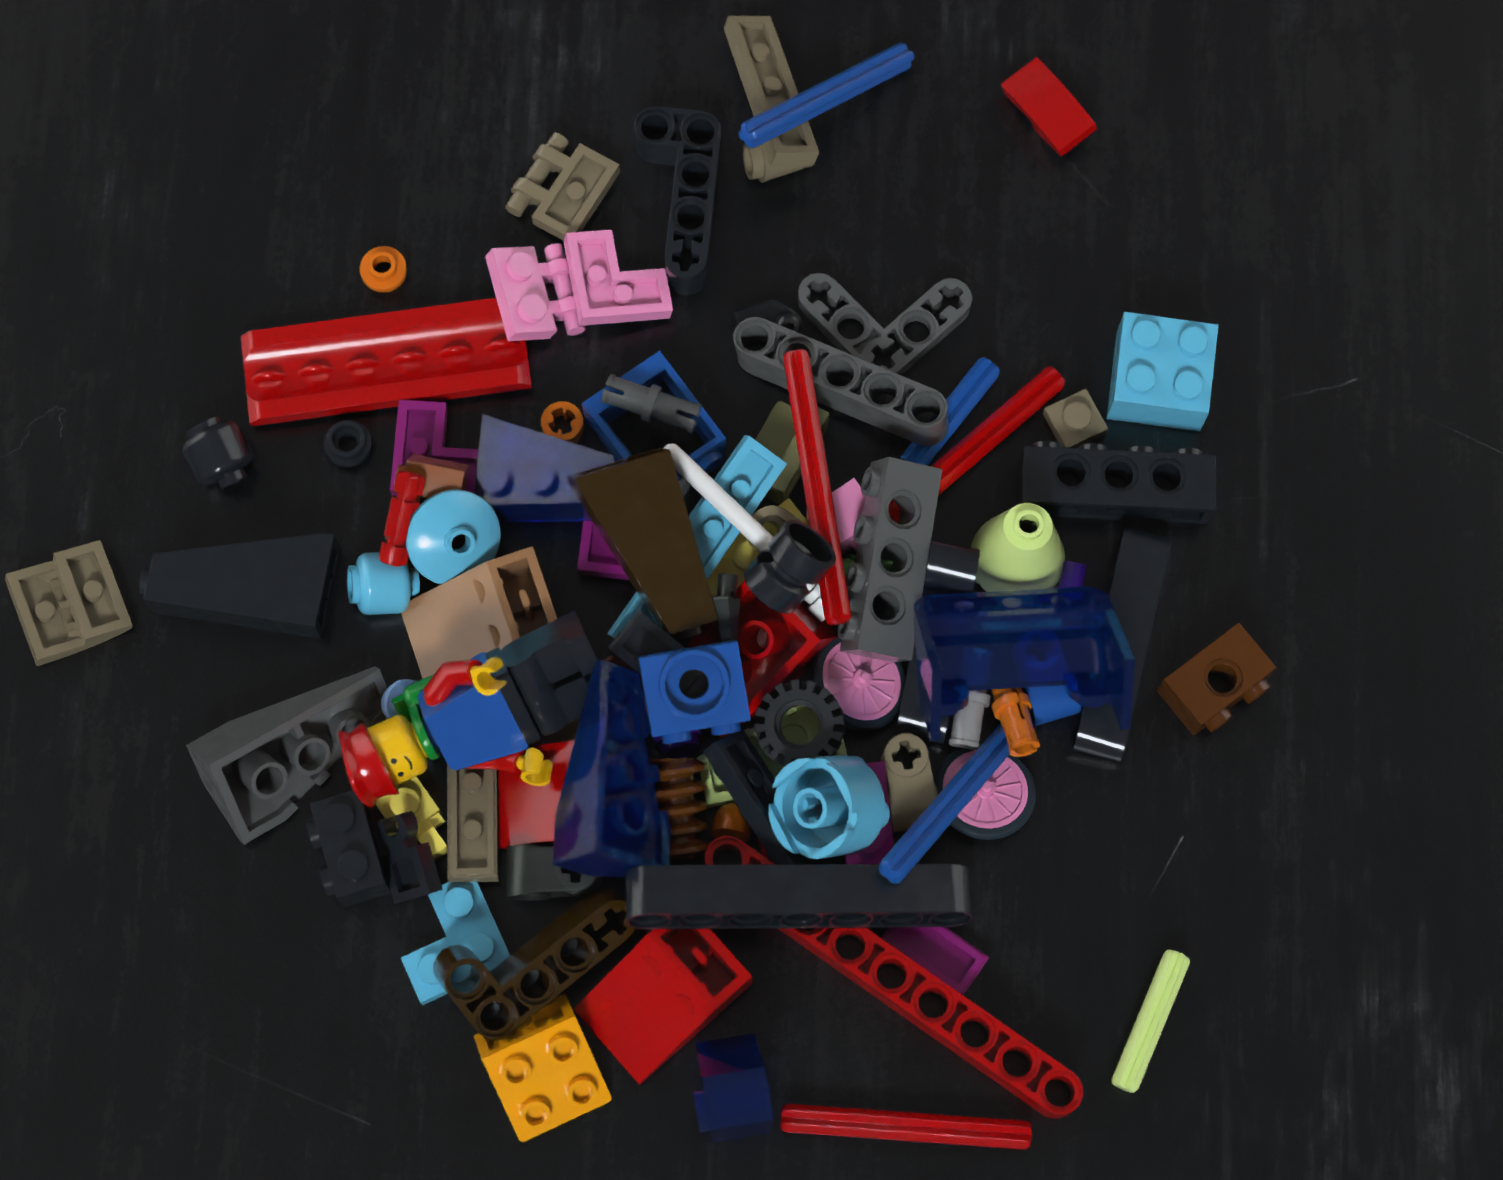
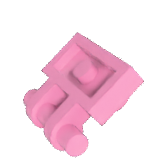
M551 244L544 248L548 263H538L534 246L492 248L485 256L508 341L550 339L557 331L555 321H564L568 335H578L585 331V327L578 324L567 258H565L561 244ZM545 284H554L558 301H549Z

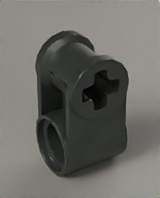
M516 845L507 847L508 899L543 900L551 897H583L597 889L601 884L603 876L601 865L593 853L585 847H549L544 845ZM581 860L585 867L590 870V873L582 874L581 882L575 883L573 878L566 873L567 870L575 869L576 861Z

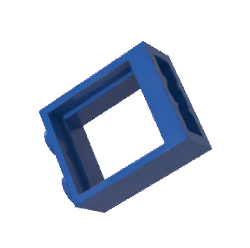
M660 351L620 377L649 388L652 384L661 386L667 394L693 403H699ZM606 386L582 402L584 419L615 461L632 455L610 427L609 423L626 413L627 410L601 403L604 389L619 395L624 394L622 391ZM703 407L701 408L699 418L681 412L684 417L697 422L694 431L705 445L691 453L689 457L708 474L715 470L724 460L726 437ZM676 471L679 481L682 476Z

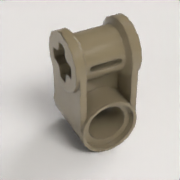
M902 733L894 736L887 743L880 758V762L885 761L892 833L907 831L938 796L936 785L933 782L928 750L925 743L913 734ZM899 749H904L906 757L915 758L909 769H904L902 762L893 761Z

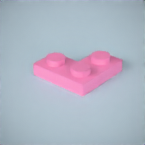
M612 230L566 233L563 242L579 326L668 319L671 317L673 306L665 268L620 272Z

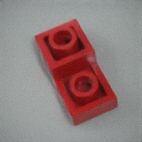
M1037 57L1000 84L1005 96L1031 120L1035 132L1060 156H1063L1097 130L1096 124L1079 102Z

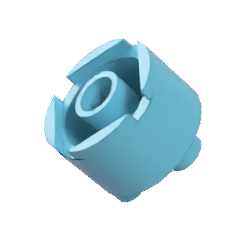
M836 755L797 759L786 765L778 773L772 788H776L774 803L769 804V820L775 836L787 850L812 859L851 855L864 850L875 840L881 828L888 823L890 817V810L885 802L883 789L877 776L866 765L864 760L858 756Z

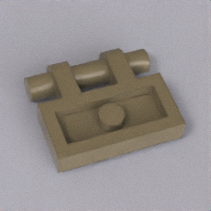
M555 132L547 144H541L534 153L533 159L535 162L525 177H519L511 188L513 195L505 208L511 214L521 217L528 205L538 206L532 215L533 224L564 241L566 233L582 232L619 175L620 165L581 143L571 157L563 154V151L569 142L564 136ZM550 172L559 173L549 191L541 187Z

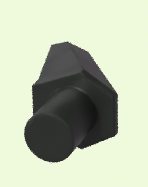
M718 574L717 596L712 597L718 619L716 620V625L721 642L738 641L740 599L736 598L738 575Z

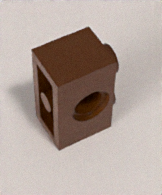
M1237 623L1166 677L1157 689V692L1193 736L1205 727L1212 733L1233 717L1234 714L1230 711L1233 705L1241 699H1244L1249 705L1271 687L1267 679L1277 667L1242 625ZM1220 674L1224 676L1230 683V691L1226 693L1215 691L1208 682V675Z

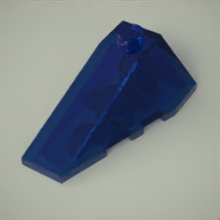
M605 660L595 662L556 810L553 865L588 876L625 877V872L633 867L669 865L670 823L667 810L660 811L654 783L661 781L658 765H650L645 738L650 733V726L639 673Z

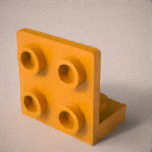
M565 993L551 1000L511 1034L502 1039H487L479 1033L473 1035L485 1068L521 1142L536 1137L611 1101L609 1090Z

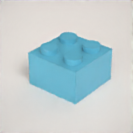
M1124 312L1116 334L1106 419L1200 432L1209 414L1218 325Z

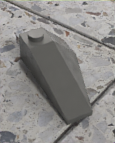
M376 666L236 718L186 745L205 788L240 842L246 844L286 821L298 809L295 804L315 783L319 787L331 775L328 770L342 757L338 738L339 730L350 732L361 723L369 728L386 719L381 709V698L387 686L379 668Z

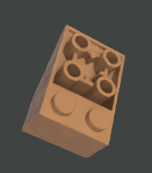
M533 546L486 561L410 600L407 610L401 613L422 679L434 674L441 664L446 661L469 660L481 652L487 653L497 647L502 650L510 642L557 619Z

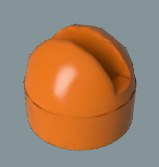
M727 803L722 805L713 817L712 837L716 839L722 836H733L743 842L750 840L751 826L742 817L736 804Z

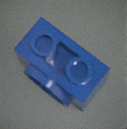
M730 640L638 656L651 736H662L663 744L691 740L692 730L710 727L712 735L741 731L740 722L751 720L738 641ZM691 669L702 671L707 679L705 690L695 697L684 695L679 688L681 676Z

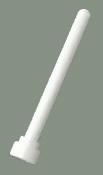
M673 443L667 444L664 449H670L675 470L760 551L769 549L768 545L773 536L678 445ZM819 583L814 585L807 584L810 593L804 599L809 604L806 609L822 622L825 618Z

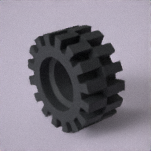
M798 679L790 680L791 682L785 684L781 683L775 686L772 692H767L762 698L763 702L760 708L757 707L755 714L757 718L754 728L759 740L758 743L770 759L783 767L801 758L832 756L839 750L842 744L841 741L843 735H845L843 710L831 692L815 682L809 680L800 681ZM796 706H806L812 709L819 719V731L812 741L801 745L789 742L781 730V721L784 714Z

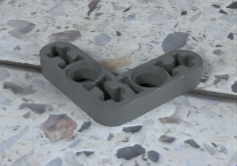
M815 273L805 277L800 283L798 290L799 309L837 349L874 364V354L877 353L880 357H885L894 349V342L896 341L900 349L891 358V368L888 369L884 365L880 367L899 375H903L969 315L972 301L971 291L965 283L953 278L943 279L883 329L835 279L827 274ZM812 289L817 293H821L824 290L827 291V303L835 311L830 321L826 320L829 318V308L820 300L815 301L813 304L810 302V291ZM942 295L949 299L955 295L958 296L959 309L948 306L940 313L937 322L933 314L941 307ZM849 318L856 319L862 324L864 332L856 339H846L837 330V326L841 321ZM913 321L922 322L928 327L930 335L921 342L911 341L905 336L903 331L906 324Z

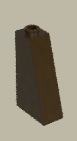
M657 448L567 475L571 489L659 627L671 635L677 633L678 639H684L705 632L704 624L718 620L670 449Z

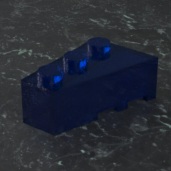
M482 414L474 494L484 499L492 507L499 523L592 521L571 489L567 475L611 463L618 459L610 454Z
M755 1033L696 1043L703 1091L694 1092L700 1133L710 1131L712 1143L772 1133L773 1114L765 1066Z

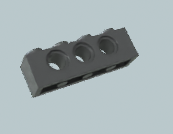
M892 457L873 461L870 467L866 469L861 483V492L865 495L863 512L855 523L853 533L854 542L857 543L855 561L850 565L846 575L847 590L850 591L849 602L852 618L847 623L838 624V637L842 639L840 652L888 662L912 661L942 469ZM891 500L900 509L898 523H895L888 513V506ZM883 548H886L892 555L893 564L890 571H887L881 563L880 555ZM876 595L883 600L885 605V612L881 619L873 611V600Z

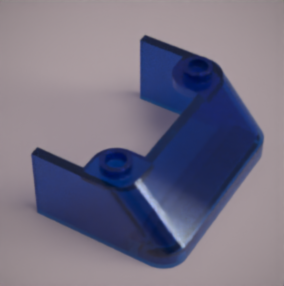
M1091 587L938 594L922 597L915 602L914 636L919 700L930 741L940 740L941 716L954 715L959 710L965 708L969 703V691L1064 685L1067 695L1083 707L1096 708L1103 704H1111L1120 729H1131L1135 658L1109 596L1102 590Z

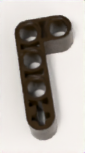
M597 888L585 895L491 972L468 947L452 945L443 949L437 955L433 965L434 975L479 1034L491 1040L502 1039L511 1034L632 935L635 928L627 925L626 901L612 889ZM610 909L613 917L607 922L604 913ZM589 925L588 927L595 934L590 936L583 928ZM571 938H578V945L575 951L568 956H560L562 945ZM464 964L471 965L470 974L465 980L455 983L451 982L452 973L457 967ZM539 970V977L533 985L525 988L520 987L522 977L527 972ZM500 1002L499 1010L495 1016L490 1019H480L482 1009L487 1004Z

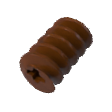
M695 758L644 759L645 761L657 764L659 769L645 774L646 781L659 785V789L645 794L647 801L659 804V809L646 814V820L660 824L659 829L646 834L647 840L660 844V849L648 853L647 859L695 858L696 853L708 848L709 842L695 837L696 833L708 829L707 821L694 817V814L708 808V802L694 797L695 793L707 789V782L693 778V774L705 770L707 763Z

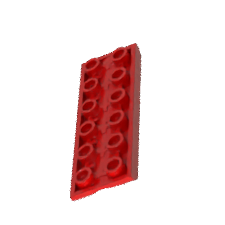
M496 298L252 330L241 336L249 423L251 427L398 407L399 400L435 402L532 388L526 340H507Z

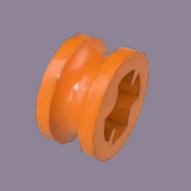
M558 401L550 404L544 410L541 416V427L545 440L551 446L567 449L575 446L582 439L584 434L583 416L574 404L567 401ZM564 416V421H567L568 417H571L573 419L570 422L572 431L562 434L561 429H559L557 433H554L552 431L555 428L554 419Z

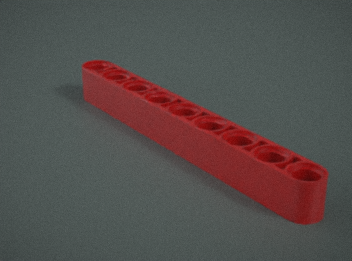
M733 836L716 838L709 844L705 852V865H714L715 857L724 851L736 853L741 859V865H775L745 842ZM778 928L1042 1115L1059 1119L1069 1115L1080 1105L1083 1097V1086L1080 1079L1071 1070L868 928H817L812 931L801 928ZM853 936L862 943L863 954L853 960L845 959L837 953L836 942L842 937ZM884 965L897 966L903 972L904 983L898 988L888 989L879 982L877 970ZM927 993H934L940 996L945 1003V1013L938 1018L925 1016L920 1011L919 998ZM968 1022L980 1024L987 1034L985 1045L981 1047L966 1045L960 1035L961 1026ZM1017 1051L1024 1055L1028 1062V1071L1025 1076L1014 1077L1005 1071L1003 1067V1056L1005 1053ZM1052 1080L1060 1081L1068 1087L1070 1091L1068 1105L1056 1107L1047 1100L1045 1096L1047 1082Z

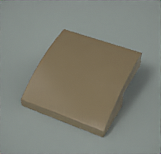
M101 540L56 552L53 554L52 561L6 574L5 582L36 666L73 655L132 629V622Z

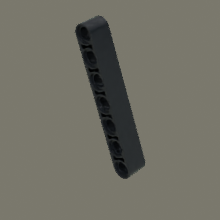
M880 864L645 865L633 867L625 872L627 925L638 929L954 927L969 923L973 919L968 868L958 864H916L905 878L897 884L891 883L887 877L880 874L878 869Z

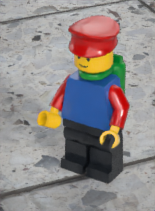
M574 610L510 642L502 650L497 647L487 653L481 652L469 660L446 661L442 663L434 674L404 688L403 694L391 700L398 715L369 728L361 723L350 732L339 730L338 738L345 769L353 792L363 804L373 807L380 797L398 795L399 791L396 785L424 773L428 767L427 758L435 760L440 757L438 747L451 770L457 771L463 768L500 770L521 774V779L530 785L545 786L550 782L553 762L549 759L543 760V753L537 748L528 749L529 745L542 740L540 737L542 735L558 732L574 720L598 710L604 716L620 709V706L580 619Z

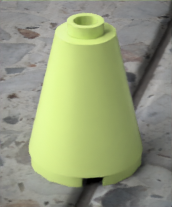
M1033 503L1016 505L988 520L976 533L971 544V548L980 549L975 581L997 602L1014 606L1032 604L1037 594H1045L1060 581L1065 561L1064 547L1050 515L1039 505Z

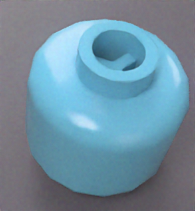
M380 552L361 554L357 558L355 565H349L347 569V592L350 604H357L360 612L364 615L400 614L406 611L410 603V597L419 595L420 580L417 569L409 568L408 561L405 566L398 567L382 563L379 560Z

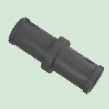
M612 373L608 377L606 385L622 391L624 394L619 395L604 389L601 403L610 404L641 415V420L651 423L654 419L686 430L688 433H693L697 422L681 416L679 413L684 412L699 418L702 404L693 403L662 392L663 388L652 384L649 388L617 377Z

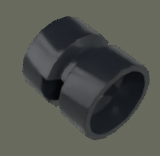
M797 520L786 521L770 540L769 549L762 550L744 572L745 582L751 592L769 608L785 614L794 612L810 592L807 584L814 585L819 583L836 562L835 552L827 540L812 527Z

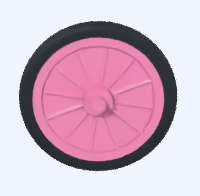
M836 637L816 654L812 665V682L825 687L838 701L845 717V727L860 731H870L886 726L900 713L906 681L902 663L840 652L842 639Z
M959 748L943 760L934 778L938 795L977 750ZM1009 754L950 825L964 835L984 840L1003 838L1018 831L1030 818L1036 802V787L1027 766L1018 757H1013Z

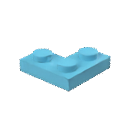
M447 882L442 885L443 890L428 894L446 937L401 957L422 1005L447 994L437 981L433 966L437 955L443 949L452 945L468 947L486 966L489 972L510 956L478 882ZM464 964L457 967L452 973L451 982L455 983L465 980L470 974L471 965Z

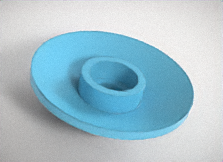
M453 489L436 493L421 503L410 519L406 537V549L409 559L417 571L424 577L435 583L443 584L495 558L500 545V524L492 507L484 499L472 492ZM464 534L466 538L464 545L459 549H453L452 541L454 537Z

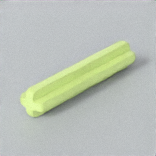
M1168 949L1163 953L1113 1074L1112 1084L1124 1091L1134 1093L1139 1089L1189 967L1190 959L1178 951Z

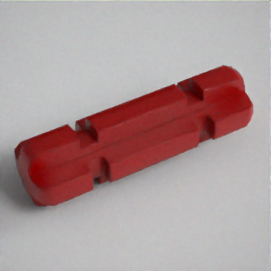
M399 471L396 474L393 490L397 492V497H391L384 529V536L388 538L387 542L382 541L379 553V560L390 566H405L408 561L406 537L413 513L420 505V502L416 501L417 495L422 496L425 483L424 476L419 473Z

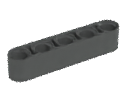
M747 318L741 321L735 328L733 339L738 362L742 369L749 374L788 390L783 356L788 351L804 349L807 350L810 357L818 403L918 445H936L947 435L949 429L947 401L937 390L764 318ZM761 341L766 343L764 348L757 351L746 349L753 342ZM840 376L852 379L845 386L838 387L830 384L833 379ZM881 394H889L895 397L888 404L881 405L873 402V399ZM922 412H932L938 415L934 421L928 423L915 419Z

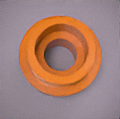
M380 246L371 249L364 255L360 263V274L363 282L370 289L377 292H390L398 288L405 280L407 265L399 251L391 247ZM387 262L391 264L390 269L385 273L375 271V267L379 263Z

